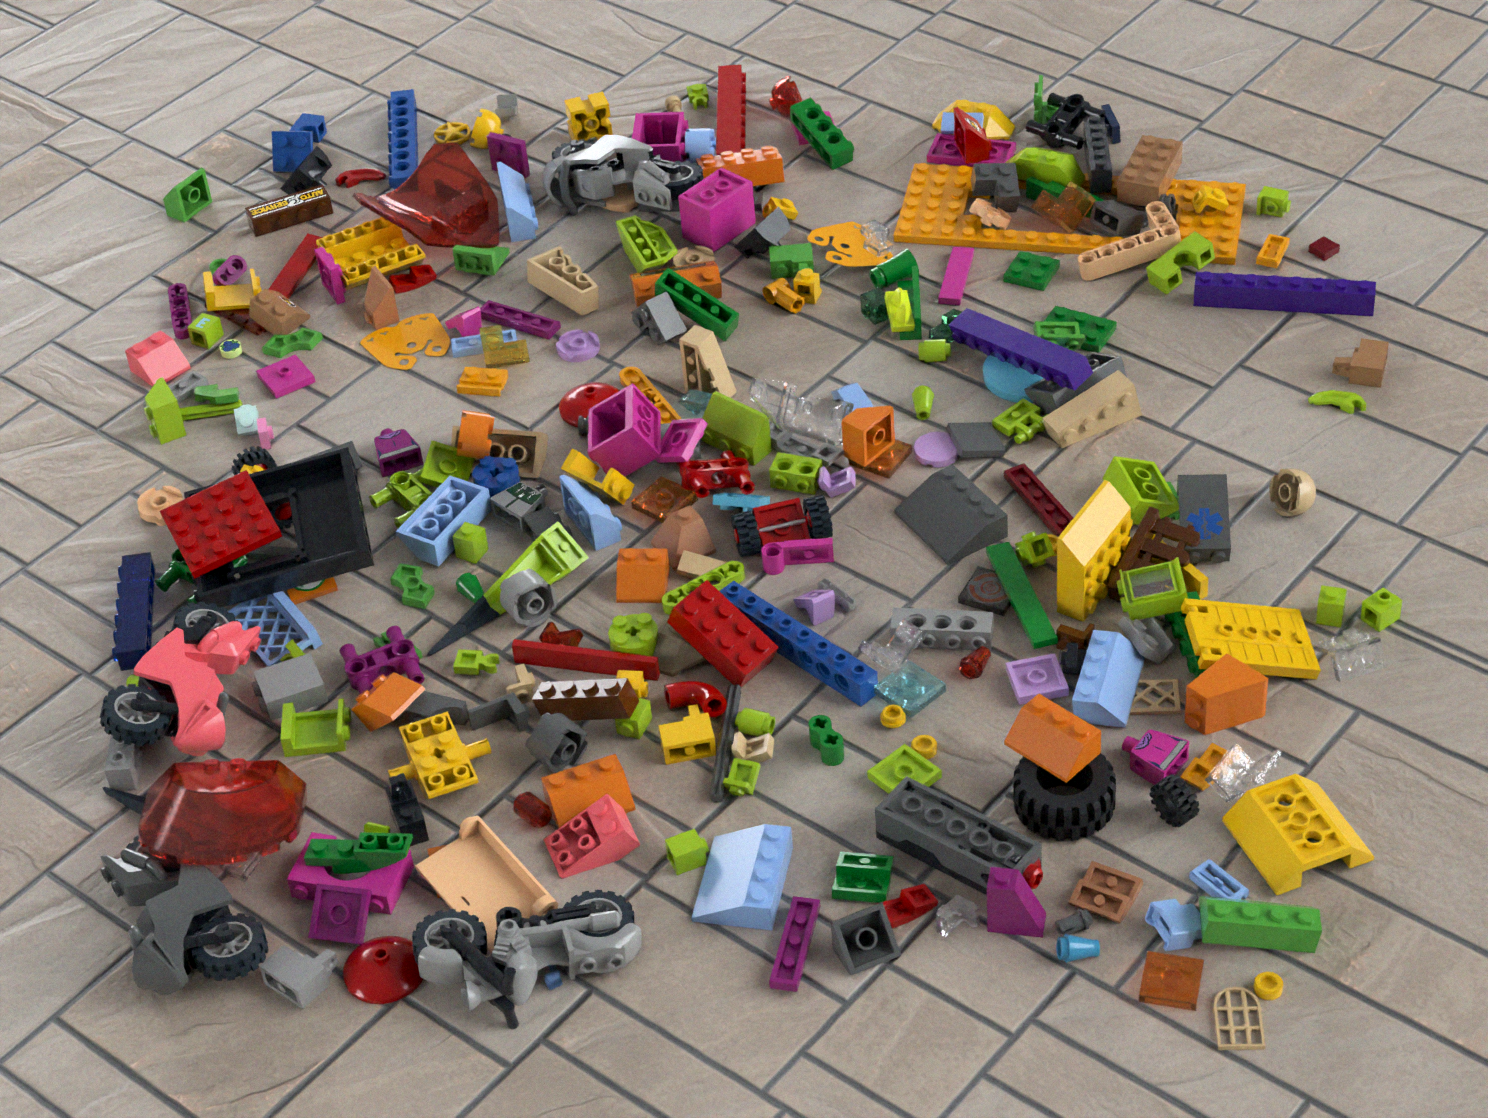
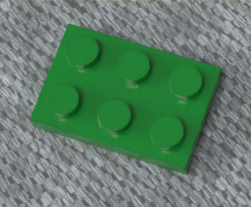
M1055 306L1044 320L1047 322H1078L1080 334L1085 335V340L1080 349L1099 353L1117 328L1116 321Z

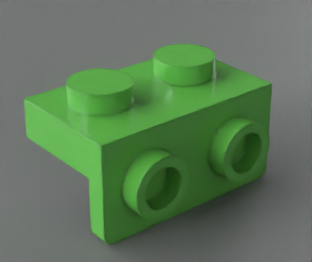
M1035 321L1033 325L1035 336L1072 351L1080 350L1085 340V335L1080 334L1078 322Z

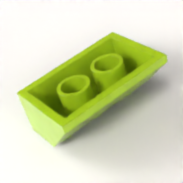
M715 391L702 416V419L708 424L701 441L723 452L730 450L735 457L744 458L749 464L755 466L772 452L769 416Z
M1113 457L1102 479L1103 481H1109L1131 507L1132 525H1140L1149 506L1159 510L1160 519L1179 510V503L1155 462Z

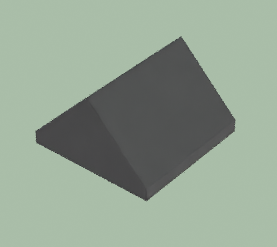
M883 902L831 922L832 948L849 975L901 956Z

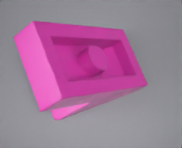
M478 306L464 311L445 321L448 330L456 327L462 337L479 335L482 332L481 310Z

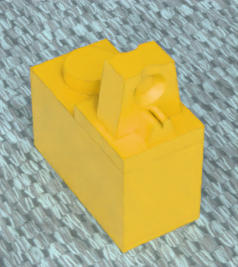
M698 704L688 706L689 716L683 717V721L658 725L666 765L716 756L715 737L708 712L700 714Z

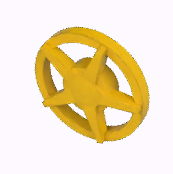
M447 122L434 131L435 141L443 146L462 144L471 136L470 127L460 122ZM463 130H466V131H467V134L464 135V134H462V133H460V132L463 131ZM437 136H445V140H441Z

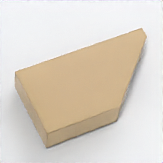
M684 550L677 568V574L695 579L727 562Z

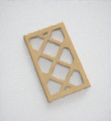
M1139 680L1137 686H1147V688L1141 693L1135 692L1132 706L1141 700L1149 707H1131L1129 715L1181 714L1178 689L1179 680ZM1172 685L1173 688L1169 692H1165L1158 686ZM1151 691H1155L1162 696L1155 703L1145 697ZM1169 700L1174 703L1175 707H1161L1160 705Z

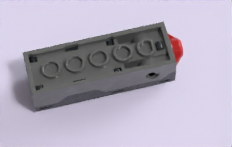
M908 776L875 808L876 838L987 895L990 867L1019 869L1031 890L1036 889L1042 881V844Z

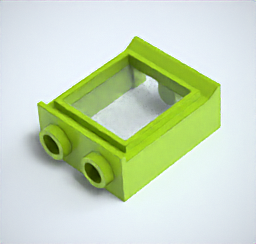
M1178 557L1170 562L1124 572L1121 569L1119 570L1121 580L1116 581L1119 595H1125V597L1120 598L1123 613H1129V618L1132 621L1181 611L1184 598H1188Z

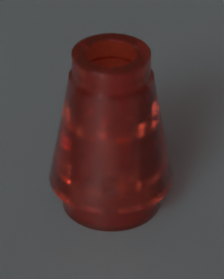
M981 646L962 658L959 667L961 674L967 679L979 678L991 657L990 650Z

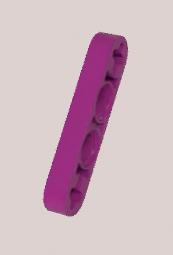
M175 283L168 288L172 327L177 339H188L190 336L187 327L192 323L189 295L185 284Z

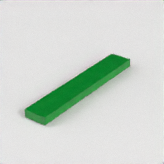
M1010 542L987 546L986 554L1033 649L1058 644V637Z

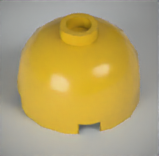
M481 108L479 112L483 114L481 117L477 116L471 134V138L475 140L474 143L470 142V146L478 149H489L487 135L490 132L504 134V129H501V120L494 112Z

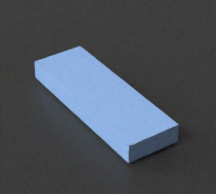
M515 329L451 339L453 358L518 348Z

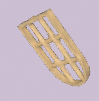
M1229 987L1220 991L1215 997L1213 1013L1218 1050H1265L1262 1007L1258 997L1252 991L1242 987ZM1230 993H1241L1242 1004L1240 1006H1231ZM1225 995V1007H1217V1002ZM1246 995L1255 1002L1256 1006H1247ZM1217 1011H1227V1026H1219ZM1234 1011H1243L1245 1023L1243 1026H1233L1232 1013ZM1250 1011H1258L1259 1026L1249 1025L1248 1013ZM1252 1030H1260L1262 1044H1252L1250 1034ZM1220 1031L1230 1032L1231 1044H1221ZM1236 1031H1246L1247 1044H1235L1234 1033Z

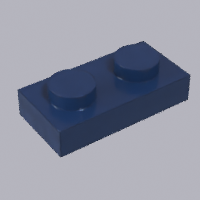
M1101 105V110H1105L1106 113L1104 120L1107 137H1110L1113 144L1120 143V125L1110 105Z

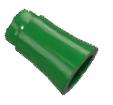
M904 249L896 256L876 265L875 268L870 270L869 277L876 289L888 287L897 283V281L912 278V266H918L913 254L908 249Z

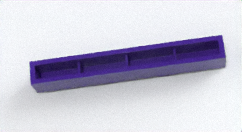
M1196 272L1193 306L1373 316L1376 282L1367 280L1301 278L1298 276L1282 277L1276 275Z
M966 308L949 324L952 337L957 343H963L973 350L982 351L987 356L991 355L1002 362L1012 364L1016 368L1027 370L1030 374H1036L1047 381H1053L1061 387H1067L1075 391L1093 374L1086 356Z

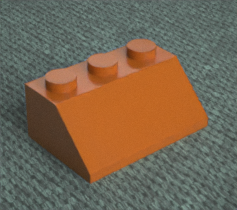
M1037 694L1021 708L1004 740V745L1067 783L1101 753V730L1043 695Z
M616 754L541 777L544 798L558 829L606 794L614 799L624 809L625 813L636 810L625 772Z

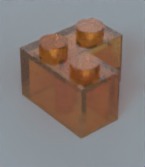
M1070 181L1059 198L1043 190L1031 208L1042 218L1067 233L1073 234L1096 199L1085 189Z

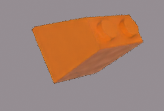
M1225 654L1186 686L1185 723L1203 735H1208L1262 718L1266 713L1268 677L1231 655Z

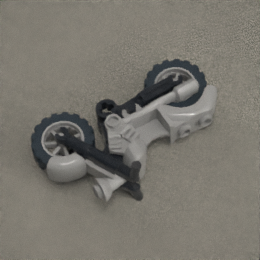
M599 889L595 890V892H582L580 896H573L570 903L566 902L564 908L550 910L543 916L532 915L529 919L523 918L520 910L517 908L505 907L500 909L496 914L497 929L495 932L494 950L489 957L485 956L487 955V932L482 921L479 922V918L473 914L471 916L464 910L456 912V909H448V912L440 910L436 911L435 915L431 916L429 914L424 917L423 922H418L416 931L413 930L412 933L413 955L415 956L421 978L437 984H459L465 981L466 988H461L462 1005H468L470 1012L481 1002L488 1001L504 1014L510 1029H516L519 1026L514 1011L515 1005H523L529 999L538 976V971L548 965H564L569 979H575L576 974L612 972L625 968V965L637 956L642 946L641 929L634 924V910L632 911L631 903L626 902L625 897L622 895L617 896L615 892H602Z

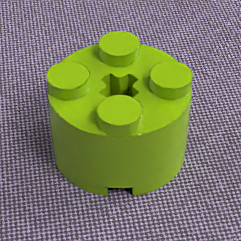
M649 613L614 617L608 631L610 650L653 656L659 633L658 626L652 619V616Z

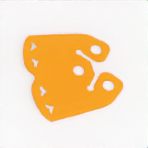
M853 221L814 229L807 237L809 242L826 246L829 243V237L833 236L832 245L836 250L852 255V257L835 251H828L825 259L843 266H875L893 257L892 253L885 246L875 241L876 238L873 233ZM821 237L823 241H817L814 238ZM847 244L849 248H842L840 245ZM837 255L840 256L842 259L835 260L832 256Z
M425 313L408 317L400 321L395 327L378 329L364 337L360 344L383 365L389 368L408 370L414 366L417 358L407 355L395 356L396 353H415L422 350L428 340H432L424 351L425 354L428 356H443L446 354L451 341L434 313ZM408 343H416V346L413 348L407 347ZM435 346L442 348L438 352L432 351V348ZM403 359L409 361V363L406 365L399 364V362Z

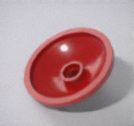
M601 382L578 385L569 390L560 400V416L567 424L578 428L579 416L587 418L590 408L620 390L610 384Z
M381 936L370 939L355 948L346 959L343 967V979L348 991L355 998L371 1004L391 1003L410 995L423 981V978L419 975V968L413 955L412 941L399 936Z

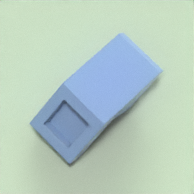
M851 383L831 391L834 400H841L846 415H849L856 408L873 407L872 402L858 383Z

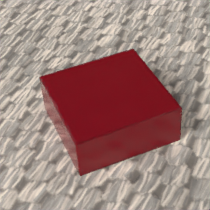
M1323 236L1309 245L1308 252L1326 261L1339 253L1340 245Z

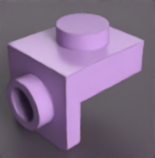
M823 466L819 468V487L822 491H826L830 498L849 492L855 488V471L850 466L830 475Z

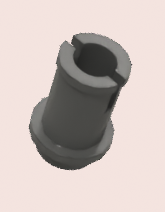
M1077 909L1075 914L1055 921V925L1058 926L1056 927L1057 932L1061 937L1081 929L1088 930L1089 926L1093 924L1092 917L1087 909Z

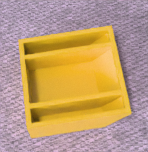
M1107 480L1102 482L1057 538V612L1084 622L1089 614L1094 613L1098 602L1107 596V585L1132 540L1130 537V529L1133 524L1131 507Z

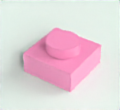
M266 417L257 419V427L262 449H271L270 439H274L273 428L267 425Z

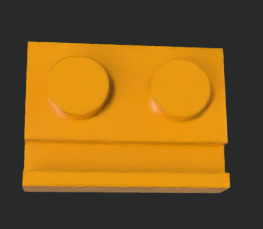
M465 367L459 379V385L457 384L456 386L457 393L500 397L501 390L504 389L508 379V370Z

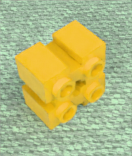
M603 91L587 95L588 99L581 100L580 97L564 100L566 115L569 119L567 120L568 132L572 140L577 139L579 141V139H584L585 141L593 137L599 140L604 135H613L612 125L608 118L610 117L609 103Z

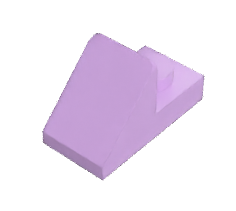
M814 589L794 598L797 608H806L813 626L834 617L835 593L833 590Z

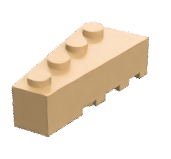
M1117 370L1043 417V422L1047 434L1061 448H1065L1140 417L1142 412L1134 384Z

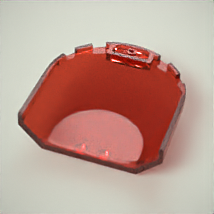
M235 758L230 761L207 759L204 762L173 763L148 789L138 823L139 843L142 848L148 846L149 854L164 860L168 854L177 856V863L189 865H222L247 861V854L260 851L262 857L280 850L281 842L291 843L300 833L307 801V783L280 760L246 761L243 758Z

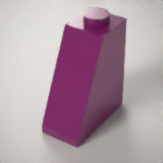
M990 867L987 883V932L1043 938L1046 912L1019 869Z

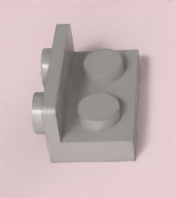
M1124 616L1117 623L1138 652L1158 664L1175 648L1173 641L1154 617L1143 619L1140 622L1137 619L1132 621Z

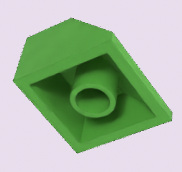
M200 168L173 187L163 198L167 216L186 222L212 203L204 168Z

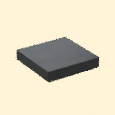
M991 422L948 423L946 430L961 458L1004 457L1006 450Z

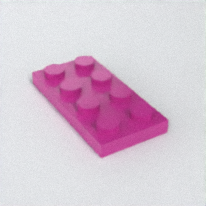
M937 133L928 151L927 162L938 165H965L968 167H973L974 164L1006 163L1007 160L1014 156L1016 142L990 139L992 143L990 160L965 164L954 143V135Z

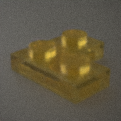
M501 325L479 328L486 368L491 369L530 362L526 339L504 343Z

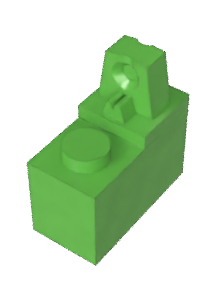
M811 243L769 247L772 279L793 277L794 280L797 272L805 268L812 269L814 273Z

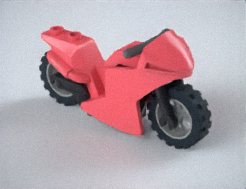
M189 603L187 607H181L179 612L175 614L172 630H167L164 638L157 642L135 666L133 674L139 676L138 685L118 686L116 690H110L108 696L104 697L100 713V723L102 727H105L104 731L108 735H113V739L116 741L122 740L124 744L131 745L133 743L136 746H144L145 743L151 745L156 740L160 741L164 736H168L171 738L173 746L178 748V751L192 756H203L208 751L220 749L225 741L224 716L229 695L227 692H223L224 687L216 674H234L240 665L244 666L247 663L250 653L252 651L256 652L261 643V638H258L261 627L255 626L248 630H242V624L235 620V615L232 612L229 613L225 607H217V604Z

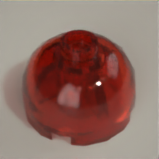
M791 76L782 78L773 85L771 90L772 98L769 99L772 109H777L781 115L790 117V106L802 101L796 83L794 81L790 82Z

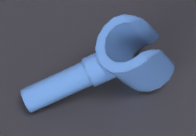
M548 965L550 972L544 974V980L549 990L563 985L560 978V970L556 968V965Z

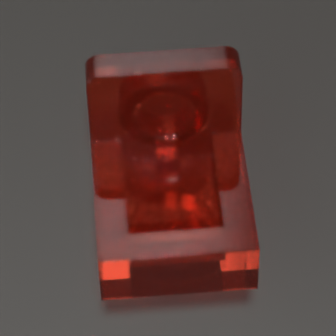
M549 622L539 636V639L542 643L578 647L584 635L579 628L560 632L554 622Z

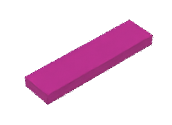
M952 248L939 293L938 304L960 305L974 257V248Z

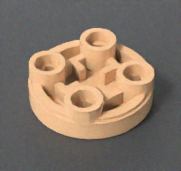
M627 183L615 185L616 192L614 196L603 198L606 201V207L603 208L610 211L628 213L638 206V203L635 202L634 190H628Z

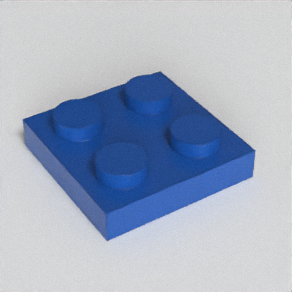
M272 131L273 172H294L313 150V131Z

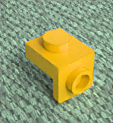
M1203 185L1194 194L1192 199L1195 212L1201 213L1206 205L1221 211H1225L1229 206L1226 195L1222 190L1218 188L1213 189L1206 185Z
M770 197L768 203L763 208L762 215L764 218L778 206L789 219L795 220L798 215L794 203L786 198Z

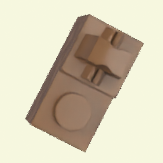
M1361 338L1360 346L1355 347L1352 357H1335L1332 373L1349 377V384L1381 388L1389 342Z

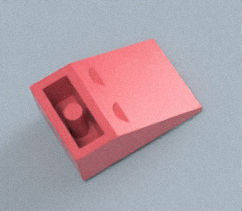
M608 794L543 839L557 872L562 879L618 861L640 846L624 809Z

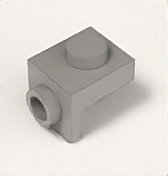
M503 94L497 96L498 107L495 109L496 115L501 117V120H512L513 116L518 114L517 95Z

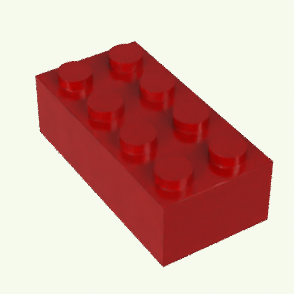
M708 580L675 605L667 620V623L733 685H740L741 688L772 662L779 648Z

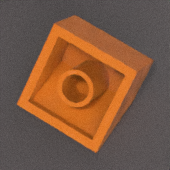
M890 405L856 408L841 420L843 455L864 467L895 444L894 410Z
M619 548L616 579L617 603H662V597L667 593L670 572L667 549Z
M395 672L386 677L382 674L371 683L374 687L370 691L365 690L355 699L358 703L351 710L366 728L372 732L394 721L425 688Z

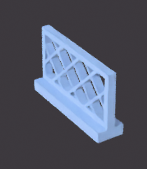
M283 591L244 601L228 611L229 613L232 612L235 617L240 613L247 612L245 619H235L242 624V630H247L248 626L254 625L261 627L258 638L269 640L267 645H259L255 653L267 667L281 663L280 659L285 654L290 653L285 645L291 639H302V641L297 643L301 650L310 645L314 649L323 645L316 629ZM265 597L267 598L265 606H256L257 602ZM254 612H263L260 619H251ZM269 612H278L276 619H267ZM264 625H274L272 632H262ZM280 625H289L287 632H278ZM275 639H285L283 645H273ZM271 652H280L279 656L271 661L268 659Z

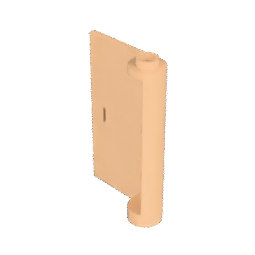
M479 816L468 817L463 820L460 825L458 839L415 865L417 871L451 909H456V912H461V910L467 911L469 915H476L479 918V922L482 921L487 932V950L491 954L494 950L495 932L497 929L496 914L500 909L505 907L517 908L520 910L522 917L528 919L532 915L543 916L550 910L558 909V902Z

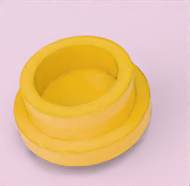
M888 705L881 712L880 721L887 728H898L905 723L906 714L900 706Z

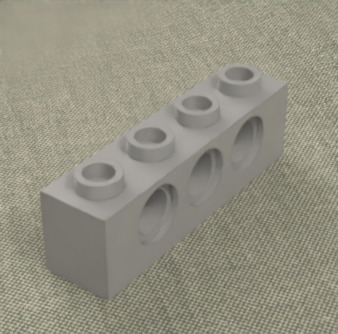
M893 607L890 626L891 646L991 651L993 612Z
M111 735L104 769L110 788L120 791L137 790L145 744L144 746H136L133 743L127 745L122 740L116 741L113 739V735Z

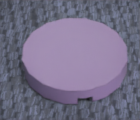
M576 329L561 335L559 342L556 343L558 356L563 360L582 362L596 356L600 349V341L595 333L591 331L586 333L583 330Z
M945 432L924 434L915 441L914 445L916 460L925 466L932 464V467L935 468L945 467L958 459L959 453L949 434Z

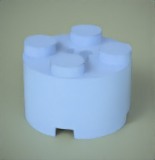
M686 129L685 153L689 157L686 161L696 163V158H701L700 156L704 154L715 156V129Z

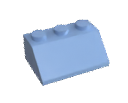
M566 475L559 476L564 511L595 551L621 541V522L618 517L614 518L609 506L601 502L596 491L593 492L586 483Z

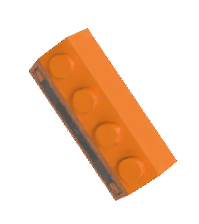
M715 261L670 268L716 299L722 298V283L718 265ZM667 268L630 274L636 308L656 297L655 282Z

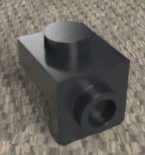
M1068 642L1064 650H1060L1059 665H1063V674L1080 675L1087 650L1078 649V643Z

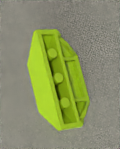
M1026 147L1006 161V163L1016 164L1017 178L1026 181V179L1033 176L1046 184L1055 181L1066 188H1070L1073 185L1080 188L1085 181V175L1073 154L1038 147Z
M636 215L616 221L624 251L638 273L658 270L678 254L677 248L663 227L641 220Z

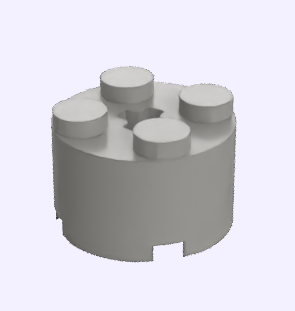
M532 569L520 571L510 578L503 580L500 585L501 605L519 624L526 625L527 627L538 626L551 616L549 612L552 607H556L557 595L555 590Z

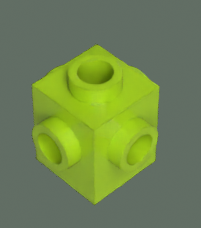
M1035 531L1021 536L1022 541L1015 543L1016 556L1023 566L1032 564V567L1035 568L1047 563L1045 558L1055 555L1046 532L1036 535Z

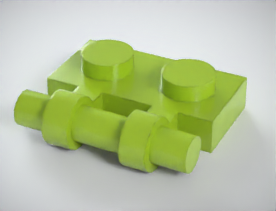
M1024 398L992 420L994 429L1008 437L1017 433L1018 435L1014 437L1017 444H1021L1024 441L1028 442L1036 432H1042L1046 429L1043 417L1040 416V407Z

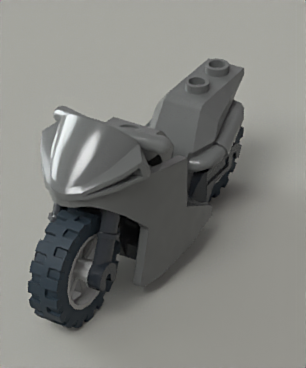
M163 826L156 827V830L151 831L150 829L145 831L143 835L136 836L133 839L134 841L129 843L126 849L122 850L120 853L121 858L115 859L106 854L100 856L104 866L100 871L107 883L112 882L111 886L118 898L122 896L129 906H145L136 921L137 926H131L128 930L134 951L132 963L133 979L138 988L154 990L159 995H169L184 989V985L189 983L195 972H203L206 978L210 979L213 977L216 981H222V979L231 981L235 980V977L241 976V978L247 976L251 970L254 972L259 968L258 964L265 961V953H268V942L261 922H256L255 917L250 915L246 917L242 913L237 915L230 913L228 905L233 902L231 894L225 885L211 873V870L203 865L200 856L197 857L198 854L192 836L189 833L186 834V830L181 828L177 830L173 826L168 828Z

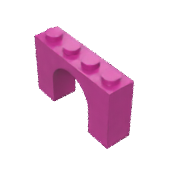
M311 832L287 877L291 897L314 901L317 883L368 889L372 891L369 911L391 915L414 869L411 850L409 849L407 857L397 863L372 870L361 878L338 880L330 876L333 870L332 866L306 865L304 856L311 839H337L336 836Z

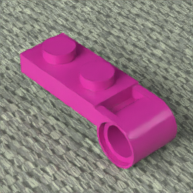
M832 538L773 542L765 544L761 550L763 570L769 575L782 573L785 565L834 562Z

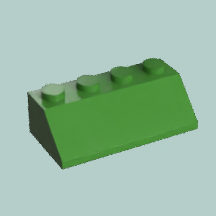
M1199 896L1202 943L1315 953L1322 933L1320 910L1304 905Z

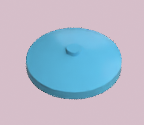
M991 355L985 359L983 365L984 383L993 394L1011 402L1017 403L1024 398L1034 403L1025 393L1024 389L1042 380L1043 377L1036 374L1032 375L1027 370L1016 368L1012 364L1002 362Z

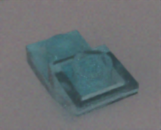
M690 389L678 403L697 415L701 411L705 412L712 394Z

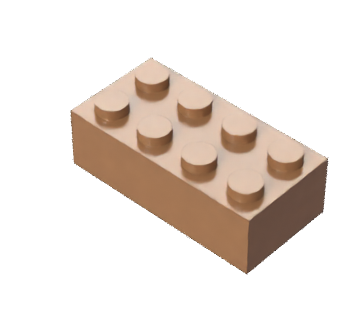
M1142 135L1118 179L1117 202L1147 206L1151 202L1159 201L1161 194H1166L1182 163L1183 142L1175 141L1174 139L1157 138L1152 135Z

